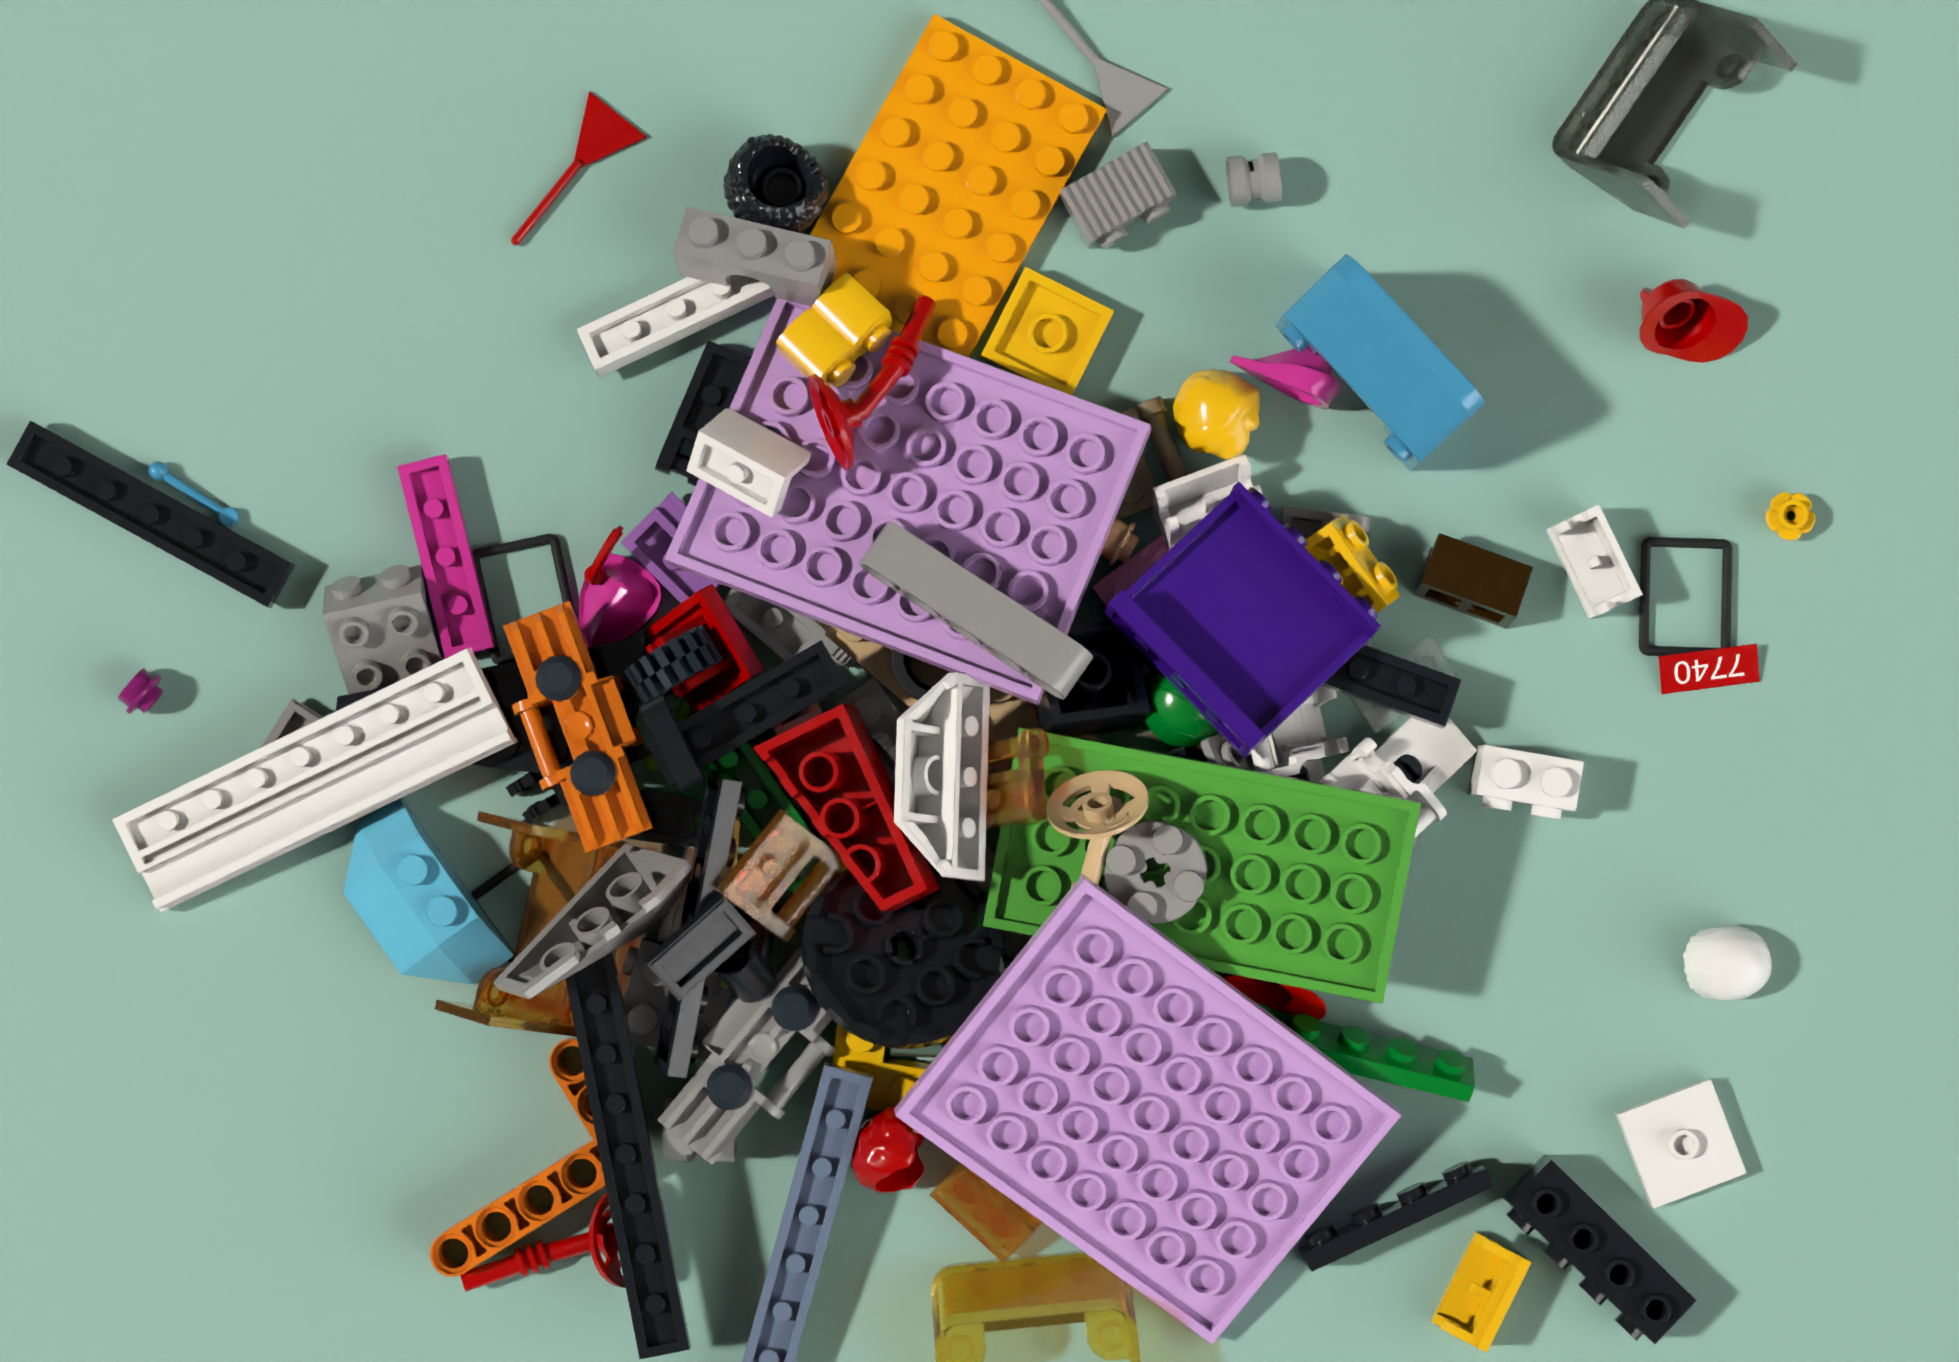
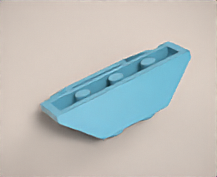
M403 798L375 810L357 824L343 894L401 975L474 985L515 956Z

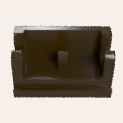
M1439 533L1433 547L1429 549L1413 595L1507 629L1517 617L1533 567Z

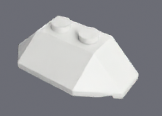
M958 672L948 673L897 719L894 823L942 877L985 881L990 687L981 684L966 674Z

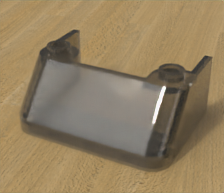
M1649 0L1640 9L1557 130L1552 143L1553 151L1568 167L1633 211L1685 229L1690 220L1666 196L1670 186V178L1660 166L1654 163L1707 86L1721 90L1737 86L1747 78L1757 62L1790 72L1794 70L1797 63L1755 17L1696 0Z

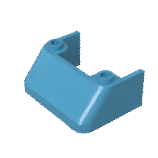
M1347 254L1337 261L1280 317L1275 325L1289 344L1298 352L1302 353L1306 348L1314 354L1318 352L1386 425L1384 430L1389 437L1384 441L1385 446L1409 470H1412L1485 404L1484 399L1470 381L1355 259Z

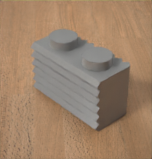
M1146 141L1060 190L1059 197L1087 247L1090 248L1100 243L1102 249H1106L1129 235L1125 227L1142 218L1145 224L1148 225L1168 214L1172 210L1168 203L1175 200L1177 193Z

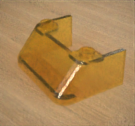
M1083 1251L953 1263L939 1269L933 1277L931 1283V1303L936 1362H983L986 1354L984 1332L1085 1322L1088 1344L1099 1357L1106 1360L1128 1359V1362H1141L1132 1286Z

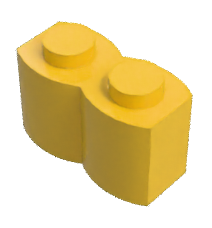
M845 273L820 295L811 308L798 316L777 339L776 344L781 355L807 379L809 375L817 374L830 387L832 385L839 387L854 373L856 368L854 363L857 358L868 350L871 353L876 352L887 342L891 335L890 327L893 321L890 311L850 274Z

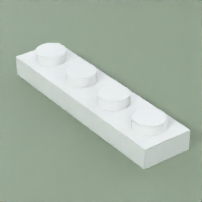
M731 275L728 286L686 277L576 330L600 378L760 303L775 294L773 289L767 284L747 276Z

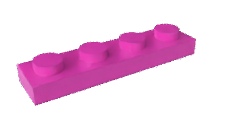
M443 454L397 466L445 659L469 647L472 648L474 653L496 648L448 455Z

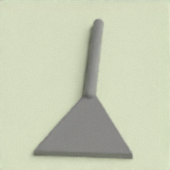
M1038 0L1095 67L1104 107L1107 109L1106 115L1112 137L1168 89L1101 60L1051 0Z

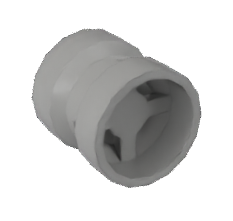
M1276 152L1263 153L1252 161H1247L1243 156L1226 158L1227 186L1231 207L1246 206L1251 199H1261L1265 203L1281 202V173Z

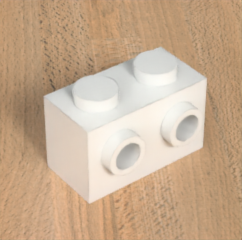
M1490 745L1476 746L1477 752L1474 758L1469 795L1483 797L1481 806L1511 811L1513 802L1532 805L1531 815L1561 819L1562 811H1576L1584 765L1583 761Z

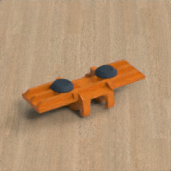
M564 602L503 625L528 693L527 699L512 705L514 715L521 716L543 777L539 781L542 791L559 786L562 787L585 853L653 829L624 748L630 746L636 747L644 744L640 728H632L620 696L621 693L626 691L621 676H609L598 679L571 602ZM551 704L554 705L574 760L571 766L563 769L560 768L539 710Z

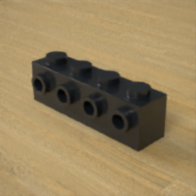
M1545 1155L1503 1197L1512 1207L1506 1215L1527 1236L1535 1229L1548 1242L1542 1250L1562 1270L1565 1271L1571 1264L1585 1277L1578 1285L1600 1306L1608 1300L1621 1313L1616 1317L1615 1321L1636 1341L1644 1335L1656 1344L1697 1301L1562 1169Z

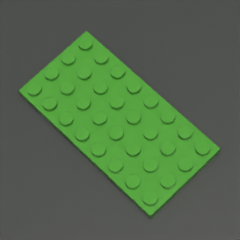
M1019 727L983 926L1032 936L1036 933L1072 888V883L1080 878L1090 839H1077L1066 836L1052 827L1046 811L1047 802L1051 794L1067 780L1084 773L1099 770L1121 771L1137 777L1147 788L1149 796L1148 808L1137 823L1159 820L1185 829L1199 842L1207 862L1204 890L1193 908L1173 921L1148 923L1213 971L1383 1004L1421 802L1028 727ZM1110 788L1109 795L1119 798L1123 804L1134 799L1125 791ZM1090 790V791H1087V792H1084V793H1082V794L1076 796V797L1073 798L1072 800H1070V801L1067 803L1066 807H1069V808H1070V806H1071L1078 798H1080L1081 796L1086 795V794H1088V793H1091V790ZM1064 822L1073 829L1085 831L1079 828L1075 822ZM1123 832L1112 835L1108 852ZM1154 857L1146 860L1147 870L1142 873L1144 880H1153L1157 886L1164 884V875L1170 871L1167 862L1158 864ZM1105 860L1099 886L1108 892L1104 876Z

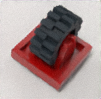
M711 584L697 591L644 630L652 642L645 647L649 654L630 665L625 670V673L643 703L661 694L668 696L673 693L676 699L684 696L693 712L696 713L736 690L764 671V668L716 588Z

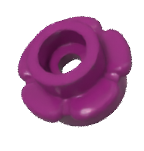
M143 668L122 690L118 699L128 706L127 713L131 714L138 708L145 714L161 697L164 691L157 686L161 680L159 674L154 677Z

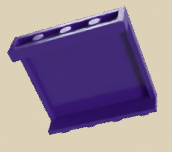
M1238 481L1233 486L1230 494L1136 582L1126 591L1122 589L1108 602L1104 615L1245 759L1370 641L1381 625L1375 620L1378 616L1374 608L1361 596L1356 595L1353 597L1340 584L1342 578L1337 570L1323 559L1318 562L1304 548L1307 544L1303 536L1292 525L1288 523L1282 525L1269 512L1271 506L1266 498L1252 487L1247 490Z

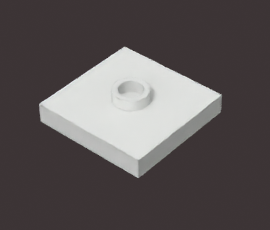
M1709 1078L1615 1113L1649 1205L1653 1209L1747 1174L1712 1080Z

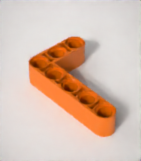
M576 1036L560 1041L552 1049L549 1056V1066L553 1076L592 1140L448 1228L437 1237L430 1248V1259L433 1267L439 1273L453 1277L466 1273L606 1186L592 1113L588 1105L584 1072L572 1073L562 1063L564 1049L568 1046L578 1047ZM587 1159L595 1165L597 1177L593 1183L581 1184L574 1179L571 1172L574 1160ZM543 1185L552 1192L554 1204L551 1209L542 1211L534 1208L529 1200L531 1187ZM501 1212L509 1218L511 1231L508 1236L497 1237L488 1230L486 1224L489 1213ZM458 1239L466 1245L468 1250L466 1262L454 1263L446 1257L444 1252L446 1240Z

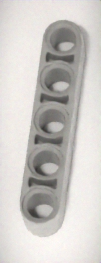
M888 521L859 562L861 567L877 580L1059 699L1064 700L1093 659V655L1074 639L893 522Z

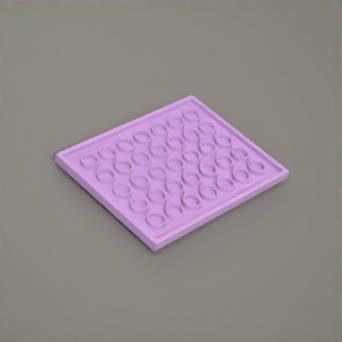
M777 298L729 409L806 449L811 453L809 462L791 478L782 508L772 518L699 478L666 553L665 561L674 567L952 673L966 674L981 684L1039 705L1044 693L1043 688L877 580L864 570L859 562L888 521L893 522L1067 635L1150 435L1151 424L919 340L917 344L919 354L915 358L909 374L897 381L869 417L861 421V427L853 429L855 445L854 467L846 471L835 458L821 429L810 397L808 379L781 355L776 344L777 339L798 316L812 306ZM890 329L891 335L879 350L873 353L868 350L857 358L854 363L856 365L854 373L843 385L839 387L831 386L841 401L851 398L855 402L883 368L881 361L886 354V350L890 346L891 340L894 337H898L900 332Z
M1084 874L1080 876L894 1108L895 1116L1212 1345L1402 1116L1397 1107L1150 923L1143 920Z

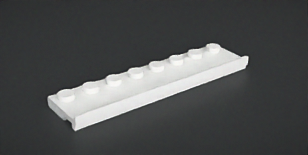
M469 647L112 819L137 872L142 873L154 897V900L151 901L155 909L159 908L160 912H163L518 741L506 721L472 648Z

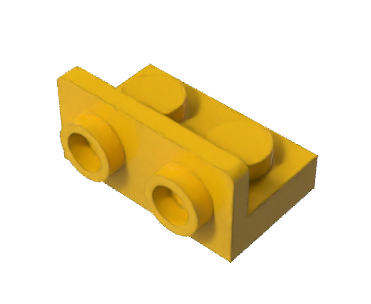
M1345 514L1305 539L1307 545L1304 548L1318 562L1323 559L1330 563L1342 578L1340 584L1353 597L1359 595L1374 608L1376 613L1400 597V593L1396 589L1398 582L1394 573L1385 563L1377 561L1368 548L1369 539L1364 529L1356 521H1350Z

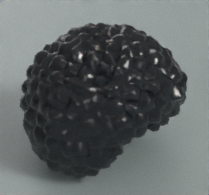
M767 134L748 138L739 150L734 153L733 158L730 159L727 173L724 176L725 199H727V205L733 211L735 218L802 233L805 228L809 227L821 215L824 204L829 196L828 178L822 173V168L817 163L816 157L810 156L809 151L803 149L802 145L794 143L790 138H784L781 135Z

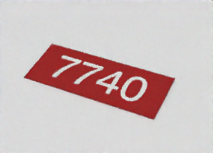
M1757 643L1658 656L1661 694L1760 682Z

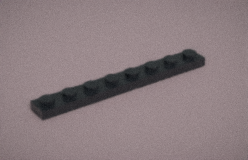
M613 951L567 977L565 980L639 1359L690 1350L691 1343Z

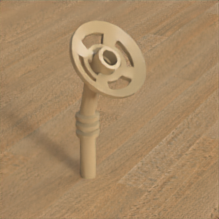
M1099 770L1078 775L1061 784L1051 794L1047 802L1046 811L1052 827L1061 834L1072 838L1090 839L1080 876L1084 874L1099 885L1112 835L1127 830L1143 817L1148 808L1149 796L1147 788L1140 779L1129 773L1115 770ZM1110 788L1125 791L1134 799L1123 804L1119 798L1109 795ZM1090 790H1091V793H1088V794L1083 795V796H1081L1080 798H1078V799L1070 806V808H1069V807H1066L1067 803H1068L1070 800H1072L1073 798H1075L1076 796H1078V795H1080V794H1082V793H1084V792H1087V791H1090ZM1064 822H1075L1079 828L1085 831L1073 829Z

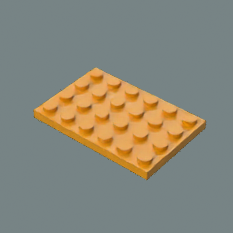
M933 14L810 233L811 236L832 240L837 262L832 283L845 273L850 274L890 311L893 321L890 329L900 333L917 298L921 295L932 298L936 306L920 340L970 358L1058 201L1060 190L1067 185L1105 117L1107 109L940 16Z

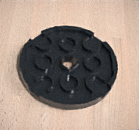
M928 860L927 862L939 886V890L895 911H881L846 865H843L833 873L819 890L804 921L801 941L802 962L806 978L814 996L827 1014L842 1028L862 1040L875 1045L897 1049H916L935 1045L951 1038L1000 978L999 966L1001 950L1003 949L1001 929L983 926L988 897L975 881L942 877ZM897 936L908 938L915 946L914 958L902 960L896 956L892 957L890 954V940Z

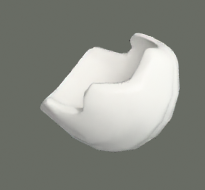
M1727 925L1720 928L1701 930L1695 936L1690 937V942L1687 943L1686 951L1683 953L1685 960L1684 973L1687 975L1689 987L1703 998L1729 1001L1747 998L1760 990L1766 984L1771 974L1772 961L1767 943L1758 933L1743 926Z

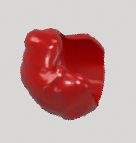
M896 1106L887 1107L885 1111L874 1115L864 1122L858 1131L852 1153L851 1167L854 1176L861 1185L877 1193L912 1189L918 1183L925 1170L918 1154V1148L923 1144L924 1136L895 1116L894 1108Z

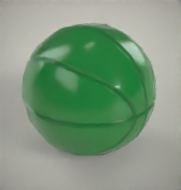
M1158 669L1151 674L1145 683L1151 711L1145 718V721L1156 737L1173 746L1192 747L1201 745L1202 740L1218 733Z

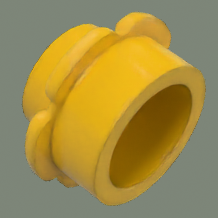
M1789 492L1777 494L1770 501V508L1766 512V523L1769 529L1778 534L1781 539L1788 541L1799 539L1802 533H1808L1814 526L1815 514L1811 512L1812 503L1807 496L1799 492L1793 495ZM1788 511L1795 513L1793 520L1787 519L1786 514Z

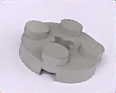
M1143 821L1120 834L1108 852L1104 872L1105 883L1109 894L1146 922H1170L1189 912L1201 896L1206 880L1207 862L1201 845L1185 829L1179 828L1175 824L1165 823V821ZM1154 857L1158 864L1167 862L1170 871L1164 875V884L1157 886L1153 880H1144L1142 873L1147 870L1146 860Z

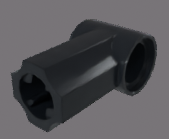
M757 894L741 896L740 902L736 903L734 907L756 934L715 969L736 997L747 1003H753L766 997L773 989L776 981L775 972L769 965L780 908L774 900L760 897Z

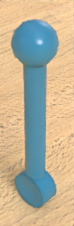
M155 461L149 466L148 473L153 480H164L219 516V521L222 525L234 527L238 524L240 515L237 510L231 507L223 508L168 472L165 463Z

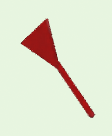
M589 91L574 161L511 238V243L517 246L522 242L581 168L647 137Z

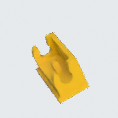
M1475 1231L1431 1322L1440 1326V1329L1487 1353L1532 1262L1525 1256Z

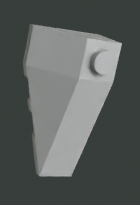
M624 843L495 979L494 985L498 990L531 999L651 930L668 915L672 906L683 896L693 870L689 860Z

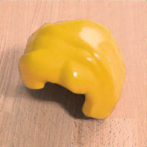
M1208 369L1193 373L1182 384L1173 404L1174 421L1184 445L1194 452L1211 453L1224 460H1229L1242 454L1249 443L1251 431L1257 429L1260 424L1258 416L1260 411L1259 389L1235 373L1225 370Z

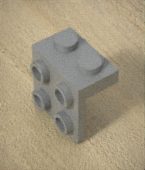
M422 564L412 567L396 565L385 569L381 574L363 578L347 576L336 580L332 585L325 586L323 617L349 694L388 687L443 660L426 605L427 584Z

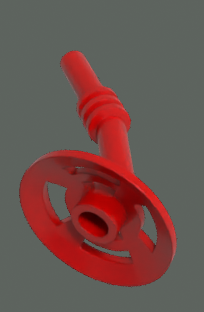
M921 295L917 298L900 335L891 340L890 346L886 350V354L881 361L883 368L855 402L851 398L841 401L829 384L817 374L808 376L809 393L819 424L835 458L846 471L854 467L855 445L853 429L861 427V421L869 417L897 381L909 374L915 358L919 354L917 344L936 306L935 301L928 296Z
M607 1193L601 1197L594 1208L589 1232L546 1244L539 1240L536 1241V1247L528 1244L525 1245V1251H522L519 1247L515 1249L514 1255L473 1268L460 1275L465 1291L467 1292L517 1274L527 1277L529 1276V1270H532L535 1274L540 1271V1266L547 1270L550 1269L552 1262L591 1252L597 1270L607 1282L616 1287L626 1288L624 1277L620 1270L622 1267L618 1257L619 1251L613 1223H608L612 1218L611 1210L609 1209L603 1214L609 1205ZM599 1250H601L603 1255L606 1257L605 1263L601 1258Z

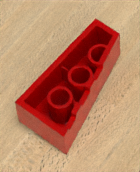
M841 704L753 747L760 758L767 762L780 779L779 782L790 796L797 800L812 819V824L819 833L826 837L842 857V862L881 911H895L939 890V886L924 855L894 823L895 790L857 706Z

